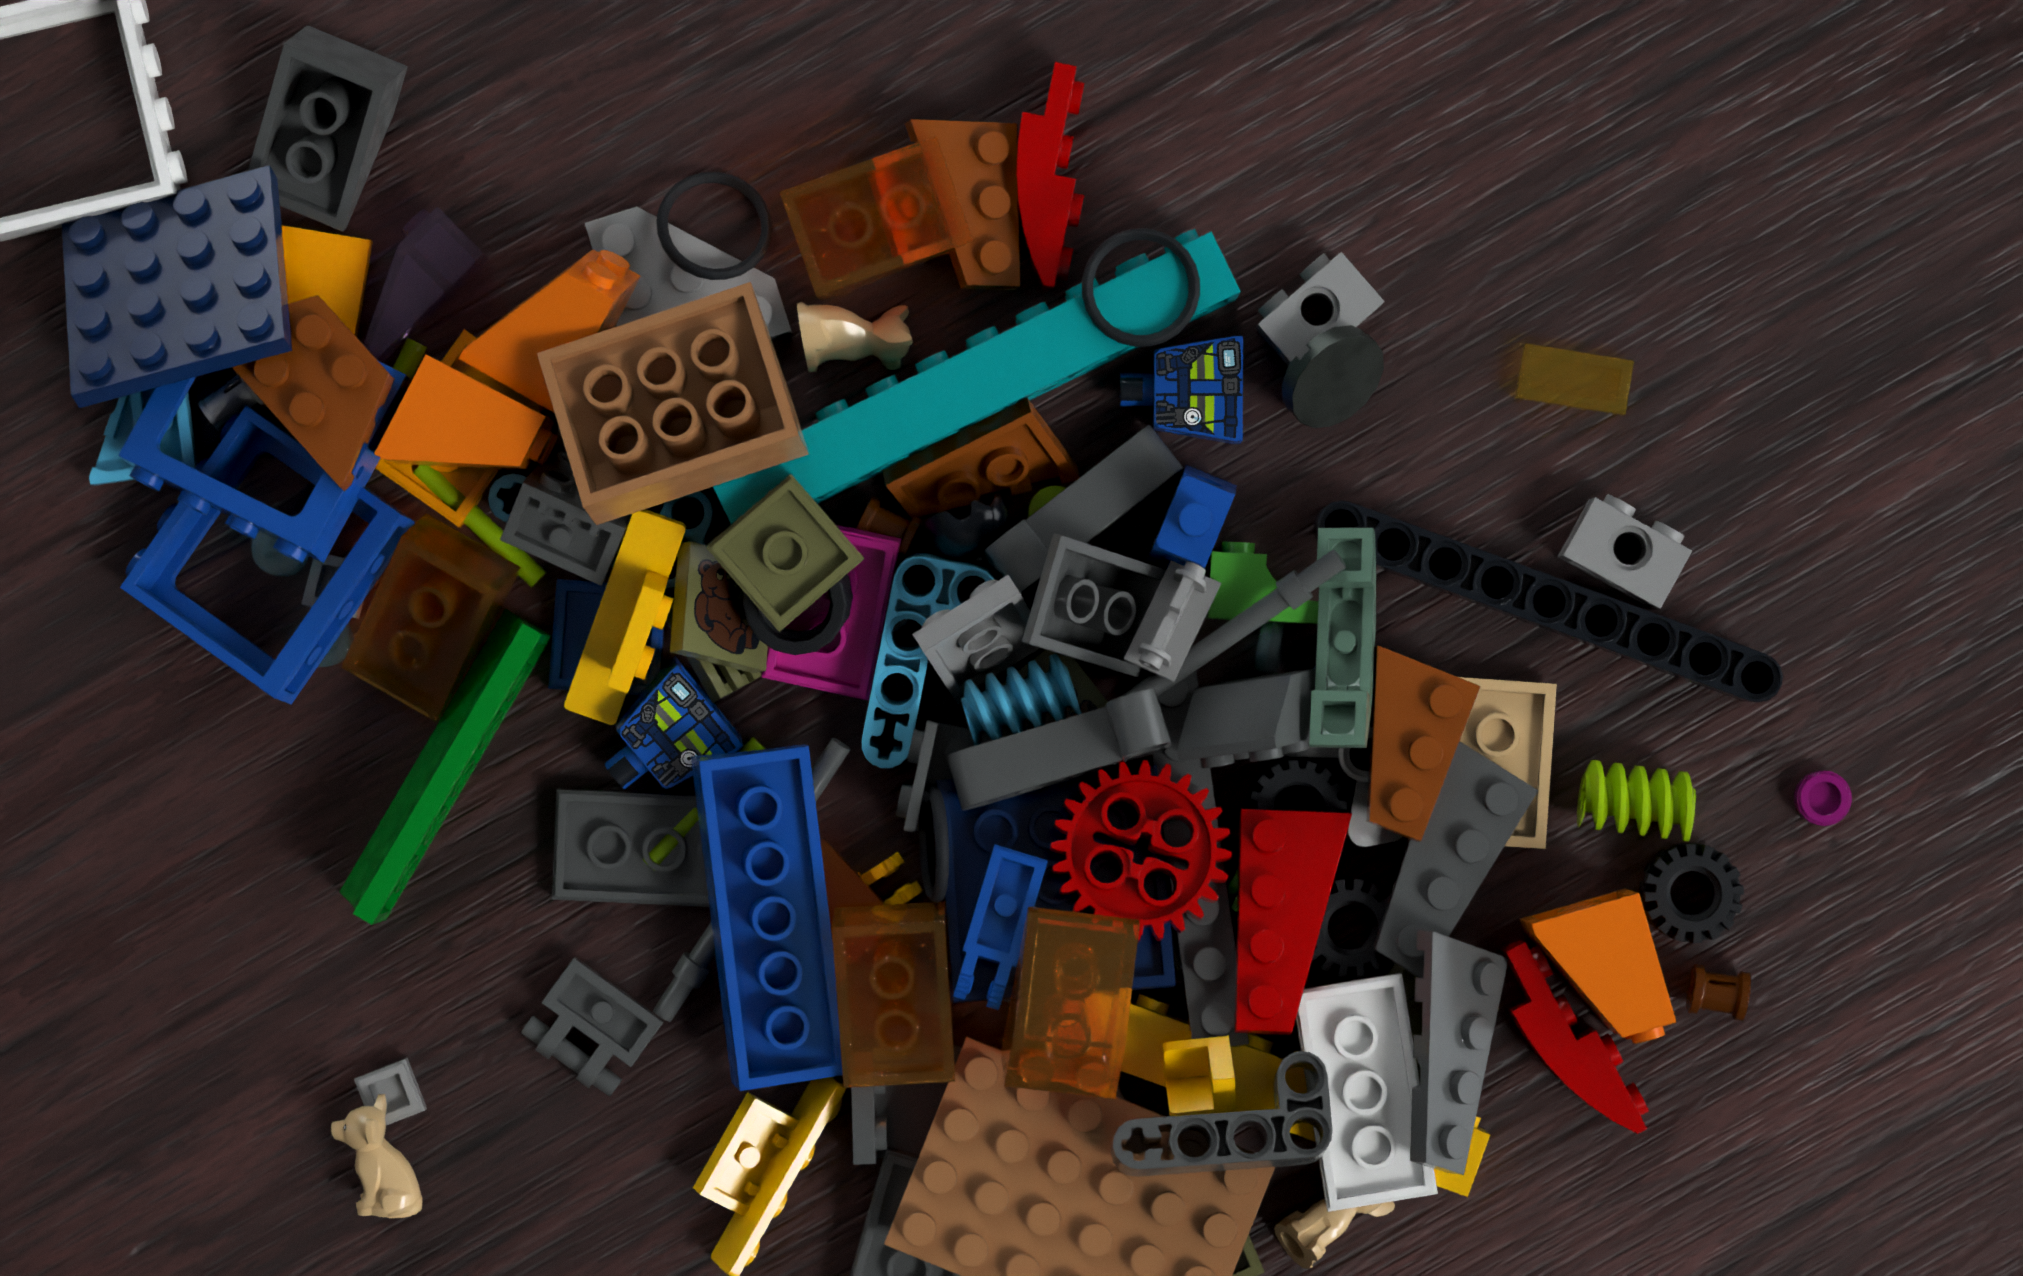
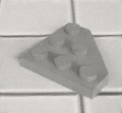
M639 207L585 223L592 249L598 252L608 250L620 255L629 262V269L641 276L616 324L617 326L751 282L770 338L773 339L792 333L776 280L764 272L752 268L741 276L727 280H709L683 271L671 261L662 248L657 234V217ZM668 223L669 235L674 246L689 261L712 269L727 268L742 262Z

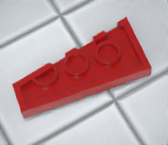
M1241 809L1239 821L1234 1033L1290 1035L1292 1033L1352 813Z

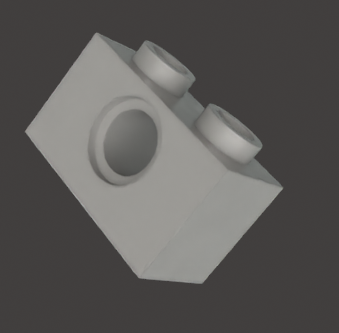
M1342 252L1332 260L1324 253L1299 274L1306 283L1291 296H1288L1281 289L1258 309V312L1264 319L1257 324L1255 329L1287 366H1289L1295 356L1300 360L1302 359L1304 354L1310 350L1306 344L1316 335L1334 327L1350 325L1357 327L1385 302ZM1311 296H1318L1326 300L1331 309L1329 321L1320 326L1311 325L1306 322L1301 314L1303 300Z
M1607 494L1603 501L1596 497L1589 499L1557 557L1653 610L1661 609L1692 553V550L1681 545L1684 535L1659 521H1655L1650 528L1632 518L1636 511L1634 507L1612 495ZM1623 533L1633 535L1641 547L1639 558L1631 565L1621 563L1614 554V542Z

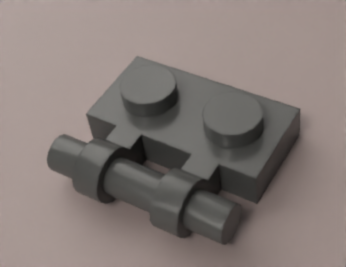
M574 957L542 1001V1004L559 1015L557 1020L550 1028L533 1015L521 1031V1034L538 1045L535 1051L549 1060L553 1056L577 1073L578 1076L575 1080L588 1089L593 1085L610 1097L623 1080L605 1067L611 1057L615 1055L632 1067L664 1023V1020L577 957ZM573 1026L599 1044L592 1056H589L565 1038Z

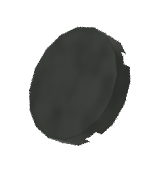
M1352 325L1334 327L1316 335L1306 344L1310 350L1304 354L1302 359L1300 360L1295 356L1289 364L1282 383V398L1288 410L1300 423L1312 428L1336 425L1350 418L1363 407L1378 387L1384 370L1383 352L1370 335L1365 334L1361 329Z

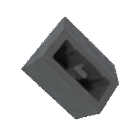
M1316 668L1223 681L1194 688L1177 748L1179 761L1200 759L1201 768H1211L1235 763L1234 760L1250 758V762L1264 761L1283 757V754L1309 749L1307 739L1310 738L1311 690H1315Z

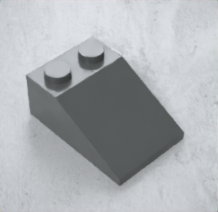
M305 26L284 43L248 171L270 165L278 179L280 206L343 232L348 226L393 118L408 66L311 26Z
M1053 533L1022 642L1141 678L1143 668L1124 660V657L1166 570Z

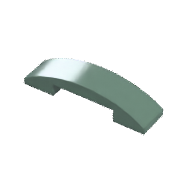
M1318 528L1317 560L1334 549L1344 561L1346 568L1319 586L1315 690H1311L1310 747L1367 748L1373 693L1376 633L1374 528Z

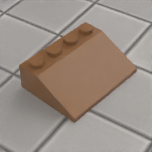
M751 282L537 353L582 506L596 525L809 455L794 404Z

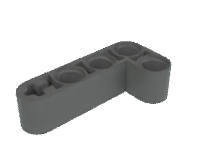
M1148 425L1026 520H1022L1003 534L983 552L982 557L1000 579L1009 575L1022 595L1040 581L1053 533L1088 544L1184 467L1151 425Z
M1152 688L1113 699L1106 703V707L957 751L946 756V760L961 810H969L1088 775L1100 769L1111 768L1123 761L1127 763L1169 749L1171 740L1156 691Z
M1304 1051L1291 1053L1284 1058L1274 1076L1275 1109L1139 1118L1126 1121L1118 1128L1113 1137L1111 1146L1113 1163L1119 1171L1128 1176L1136 1177L1296 1166L1314 1163L1323 1156L1332 1140L1333 1130L1328 1074L1325 1064L1318 1056ZM1295 1067L1307 1069L1314 1077L1315 1088L1304 1094L1294 1092L1286 1083V1072ZM1301 1122L1313 1125L1319 1132V1145L1309 1150L1297 1147L1291 1140V1127ZM1245 1126L1259 1130L1263 1135L1264 1148L1253 1154L1239 1150L1234 1141L1235 1131ZM1189 1130L1198 1131L1207 1139L1208 1151L1200 1157H1188L1179 1149L1178 1137L1183 1132ZM1161 1132H1169L1166 1149L1169 1160H1161L1163 1148L1146 1150L1141 1161L1134 1160L1131 1151L1122 1150V1147L1129 1144L1132 1135H1139L1141 1143L1144 1145L1160 1144L1162 1138Z

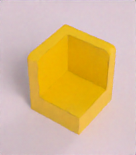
M1229 1035L1163 1043L1164 1073L1170 1116L1237 1112L1235 1076Z

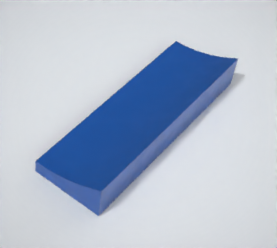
M801 744L744 752L691 756L731 1082L739 1091L847 1075L849 1071L809 746Z

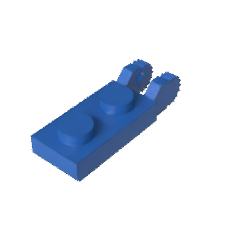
M994 844L961 952L965 956L953 997L965 1000L974 982L975 976L973 973L978 958L999 964L994 980L990 982L986 995V1007L999 1010L1011 969L1017 967L1048 860Z

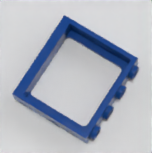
M380 362L395 380L385 404L376 413V426L368 444H363L354 465L352 474L355 477L351 486L343 491L324 470L303 510L296 516H288L161 452L160 442L196 377L154 389L118 456L133 467L129 476L145 486L160 491L162 485L166 484L181 492L177 500L189 508L207 515L212 507L228 515L225 524L235 531L251 539H255L260 531L276 539L273 549L302 564L307 555L324 563L359 499L357 495L361 487L365 488L380 460V457L374 453L412 380L406 374Z
M247 405L241 413L234 414L226 422L220 433V440L222 441L210 458L203 459L194 468L236 490L258 458L266 453L272 454L315 486L324 471L292 434ZM366 486L365 488L361 487L357 495L359 499L352 512L368 522L369 525L276 659L176 587L175 580L177 575L221 513L212 507L207 515L201 514L181 502L168 507L160 517L157 524L158 533L147 549L140 550L130 560L125 572L127 578L120 588L271 697L292 705L410 535L417 522Z

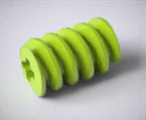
M1591 760L1580 784L1577 804V826L1580 827L1586 813H1592L1595 829L1602 830L1608 816H1614L1617 832L1623 833L1631 818L1636 819L1639 835L1645 836L1652 821L1658 822L1661 838L1667 839L1674 824L1680 825L1683 841L1689 842L1695 816L1696 790L1692 787L1688 772L1679 771L1672 784H1670L1666 769L1657 768L1650 781H1648L1645 767L1635 765L1627 779L1622 763H1613L1605 776L1601 761Z

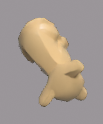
M797 303L808 372H817L818 366L828 360L856 361L870 355L877 357L886 369L901 368V358L906 356L910 345L913 343L909 327L904 323L909 314L908 306L906 305L891 308L881 318L871 323L852 311L838 306Z
M378 1094L374 1106H361L350 1111L345 1120L332 1122L331 1134L334 1139L345 1142L356 1150L354 1166L364 1190L360 1195L361 1200L356 1202L358 1215L406 1218L422 1210V1195L410 1163L400 1151L384 1138L387 1102L385 1094Z
M1325 1199L1314 1203L1304 1213L1294 1211L1275 1226L1274 1230L1287 1254L1302 1268L1308 1269L1312 1268L1313 1264L1323 1257V1254L1326 1252L1325 1247L1344 1233L1356 1213L1370 1214L1373 1217L1385 1216L1394 1210L1395 1204L1391 1201L1328 1212Z

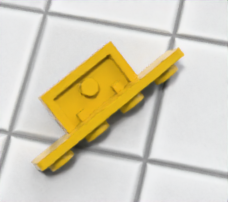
M646 509L632 513L564 703L565 709L609 725H614L617 722L633 678L645 679L655 648L646 645L652 627L663 630L674 599L665 596L664 592L686 531V525L683 522Z
M828 1077L811 1080L792 1114L747 1092L694 1184L693 1189L700 1195L735 1212L711 1254V1259L726 1274L739 1276L743 1268L754 1260L760 1247L762 1235L772 1218L777 1217L783 1210L787 1201V1192L797 1174L810 1163L814 1155L815 1143L824 1127L838 1114L846 1086L837 1078Z

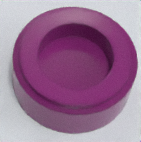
M1814 771L1807 774L1799 781L1794 792V804L1799 815L1807 822L1820 826H1829L1841 821L1849 812L1852 803V793L1848 783L1840 775L1830 771Z

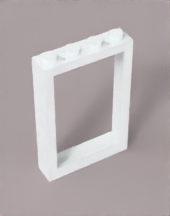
M27 0L0 7V40L115 13L154 176L153 182L1 217L0 242L61 228L62 224L77 221L82 217H93L124 209L132 204L147 203L177 195V190H181L180 184L187 183V173L182 155L179 150L172 152L167 131L175 129L172 110L167 97L159 98L154 77L162 76L159 55L154 43L146 45L142 28L143 23L149 22V13L145 0Z

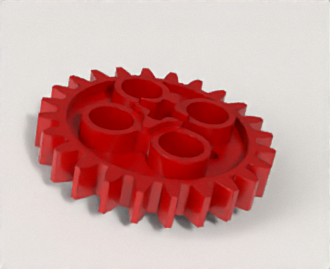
M1148 760L1142 761L1138 775H1131L1124 761L1120 762L1117 779L1114 780L1103 769L1098 770L1096 775L1099 788L1095 790L1082 781L1077 787L1084 800L1082 804L1070 799H1066L1063 804L1066 811L1073 816L1072 821L1064 819L1055 820L1053 826L1059 832L1067 835L1066 840H1058L1050 844V851L1065 855V860L1052 866V874H1068L1070 879L1060 888V895H1069L1075 892L1080 898L1073 907L1072 912L1074 914L1080 913L1088 907L1094 911L1090 921V928H1096L1104 919L1111 921L1110 938L1113 939L1117 937L1123 926L1130 927L1131 936L1135 943L1139 942L1143 929L1146 927H1150L1157 941L1162 940L1164 924L1168 922L1179 934L1184 932L1185 922L1182 915L1187 913L1192 918L1200 921L1204 913L1197 901L1202 899L1215 903L1219 896L1209 886V883H1225L1228 879V875L1224 871L1215 867L1217 862H1224L1232 857V852L1217 847V842L1228 837L1230 830L1228 828H1213L1212 822L1222 813V808L1214 807L1205 810L1201 804L1205 801L1209 790L1205 788L1193 795L1187 791L1192 777L1189 773L1183 776L1177 784L1170 781L1171 765L1167 763L1162 768L1158 777L1151 775ZM1119 802L1131 805L1138 816L1137 825L1128 830H1119L1113 827L1107 817L1108 808ZM1172 819L1182 821L1190 830V842L1182 847H1172L1166 844L1160 833L1161 825ZM1097 832L1102 833L1127 845H1135L1139 838H1144L1149 841L1148 850L1150 852L1166 857L1183 859L1187 861L1188 868L1181 870L1153 857H1146L1142 865L1136 864L1132 861L1134 854L1131 850L1095 842L1093 835ZM1101 855H1109L1115 858L1121 868L1120 878L1111 883H1102L1096 880L1090 870L1091 861ZM1154 872L1168 875L1174 885L1173 895L1169 899L1162 901L1149 897L1144 889V878Z

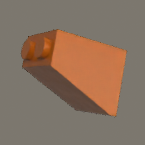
M592 249L490 326L462 350L458 359L554 412L537 353L614 328L641 276L630 270L629 262L620 255L608 250L598 252Z
M425 354L374 454L384 460L404 465L530 471L534 462L541 465L546 462L558 436L550 432L555 422L548 417Z
M1624 888L1520 918L1524 932L1536 946H1539L1543 954L1608 1030L1622 1038L1625 1037L1626 1040L1632 1039L1633 1044L1664 1036L1663 1026L1676 1023L1638 892Z

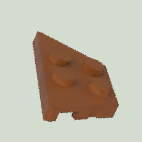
M316 295L288 304L292 351L237 365L232 368L333 481L345 491L352 484L355 477L352 474L354 465L363 444H368L376 426V413L385 404L395 379L331 308Z

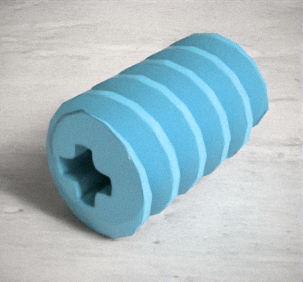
M1057 654L1049 656V669L1047 673H1044L1035 660L1029 661L1027 679H1023L1014 666L1007 668L1006 685L1004 686L1001 685L993 673L987 674L984 692H980L971 679L966 680L964 683V698H961L975 746L981 744V733L984 731L992 741L1002 738L1004 725H1007L1013 734L1023 732L1024 719L1027 718L1036 728L1044 725L1045 713L1047 712L1051 714L1055 721L1066 719L1067 706H1071L1077 715L1081 714L1068 668Z

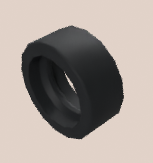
M846 574L828 590L830 596L828 614L823 622L813 629L794 631L784 628L779 632L744 592L743 607L746 621L756 637L775 651L792 655L816 652L833 641L850 615L853 594L849 576Z

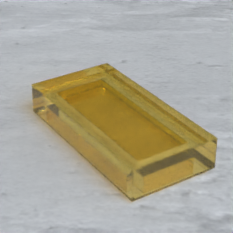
M1525 343L1523 345L1515 399L1624 416L1626 415L1634 361Z

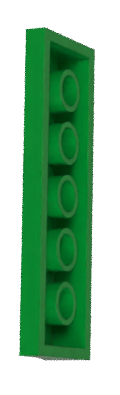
M505 608L339 891L355 910L353 914L371 925L387 920L548 645L552 635Z

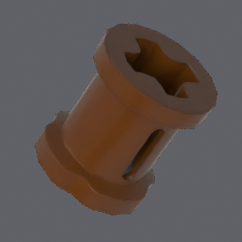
M872 497L856 529L901 538L897 563L900 564L906 557L919 530V523L922 520L916 517L911 520L905 519L880 506V500Z
M1694 964L1687 989L1686 1009L1688 1013L1697 1014L1699 1009L1730 1013L1734 1020L1743 1021L1750 998V973L1740 971L1738 976L1705 971L1703 965Z

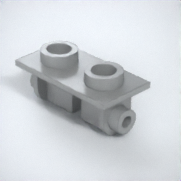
M1171 560L1124 660L1175 682L1221 583L1205 576L1206 570L1195 563L1186 561L1183 566Z

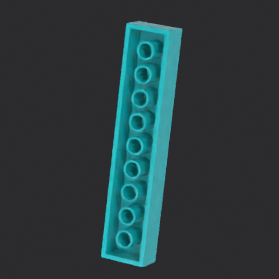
M1192 229L1175 237L1174 239L1188 250L1196 264L1200 277V297L1197 309L1189 323L1236 301L1241 291L1212 231L1199 237L1196 229ZM1165 247L1166 254L1151 261L1148 260L1146 253L1125 261L1115 267L1117 270L1114 272L1116 278L1100 286L1094 277L1093 295L1097 308L1113 327L1133 335H1149L1167 328L1180 316L1186 305L1189 293L1188 277L1183 264L1169 248ZM1082 283L1067 290L1065 292L1067 302L1049 310L1046 302L1039 303L1016 315L1015 322L1017 326L1001 334L993 326L966 339L965 342L968 350L950 359L945 350L915 364L918 374L899 383L895 375L889 376L867 387L865 391L869 398L851 407L843 399L816 412L815 415L819 422L802 430L809 455L713 486L731 524L790 473L819 504L1025 398L1032 400L1139 347L1118 343L1107 337L1094 325L1086 312L1082 298Z

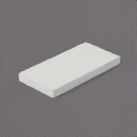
M1402 973L1304 988L1296 1016L1301 1051L1310 1052L1318 1056L1325 1064L1328 1074L1333 1130L1332 1140L1323 1156L1318 1159L1327 1211L1438 1194L1434 1169L1410 1161L1412 1089L1418 1086L1420 1081L1416 1058H1413L1414 1044ZM1304 1068L1307 1092H1310L1315 1088V1080L1310 1071ZM1313 1126L1317 1147L1320 1143V1136L1317 1129Z

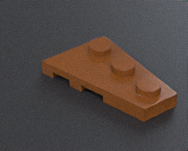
M910 119L907 121L905 126L910 141L915 142L924 168L921 170L927 190H931L942 221L939 226L961 289L1015 290L1020 287L1019 211L1016 175L1017 123Z
M1028 398L882 470L886 487L911 518L968 506L971 501H978L980 495L1010 488L1012 495L1032 491L1031 483L1060 477L1061 484L1080 478L1077 464Z
M1377 645L1375 646L1374 696L1372 697L1371 718H1373L1371 754L1369 755L1366 822L1416 842H1421L1480 686Z

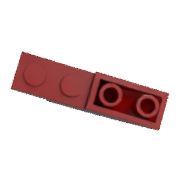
M1058 62L1054 64L1044 116L1022 112L1016 172L1018 209L1023 237L1042 289L1054 292L1056 279L1064 281L1068 279L1073 248L1063 247L1067 225L1078 227L1084 200L1083 194L1074 193L1076 179L1055 175L1057 167L1068 168L1074 136L1064 135L1068 113L1079 114L1085 85L1084 82L1074 81L1077 66Z
M1519 939L1502 948L1501 951L1504 957L1509 958L1508 965L1525 996L1524 999L1506 1009L1522 1036L1539 1059L1573 1093L1607 1118L1637 1134L1645 1131L1647 1127L1641 1115L1649 1112L1648 1107L1634 1082L1627 1086L1623 1083L1616 1069V1066L1623 1063V1059L1611 1036L1607 1033L1600 1037L1597 1030L1592 1027L1573 1034L1571 1027L1577 1025L1578 1020L1563 994L1557 998L1553 996L1545 980L1553 975V972L1538 945L1529 949L1527 943Z

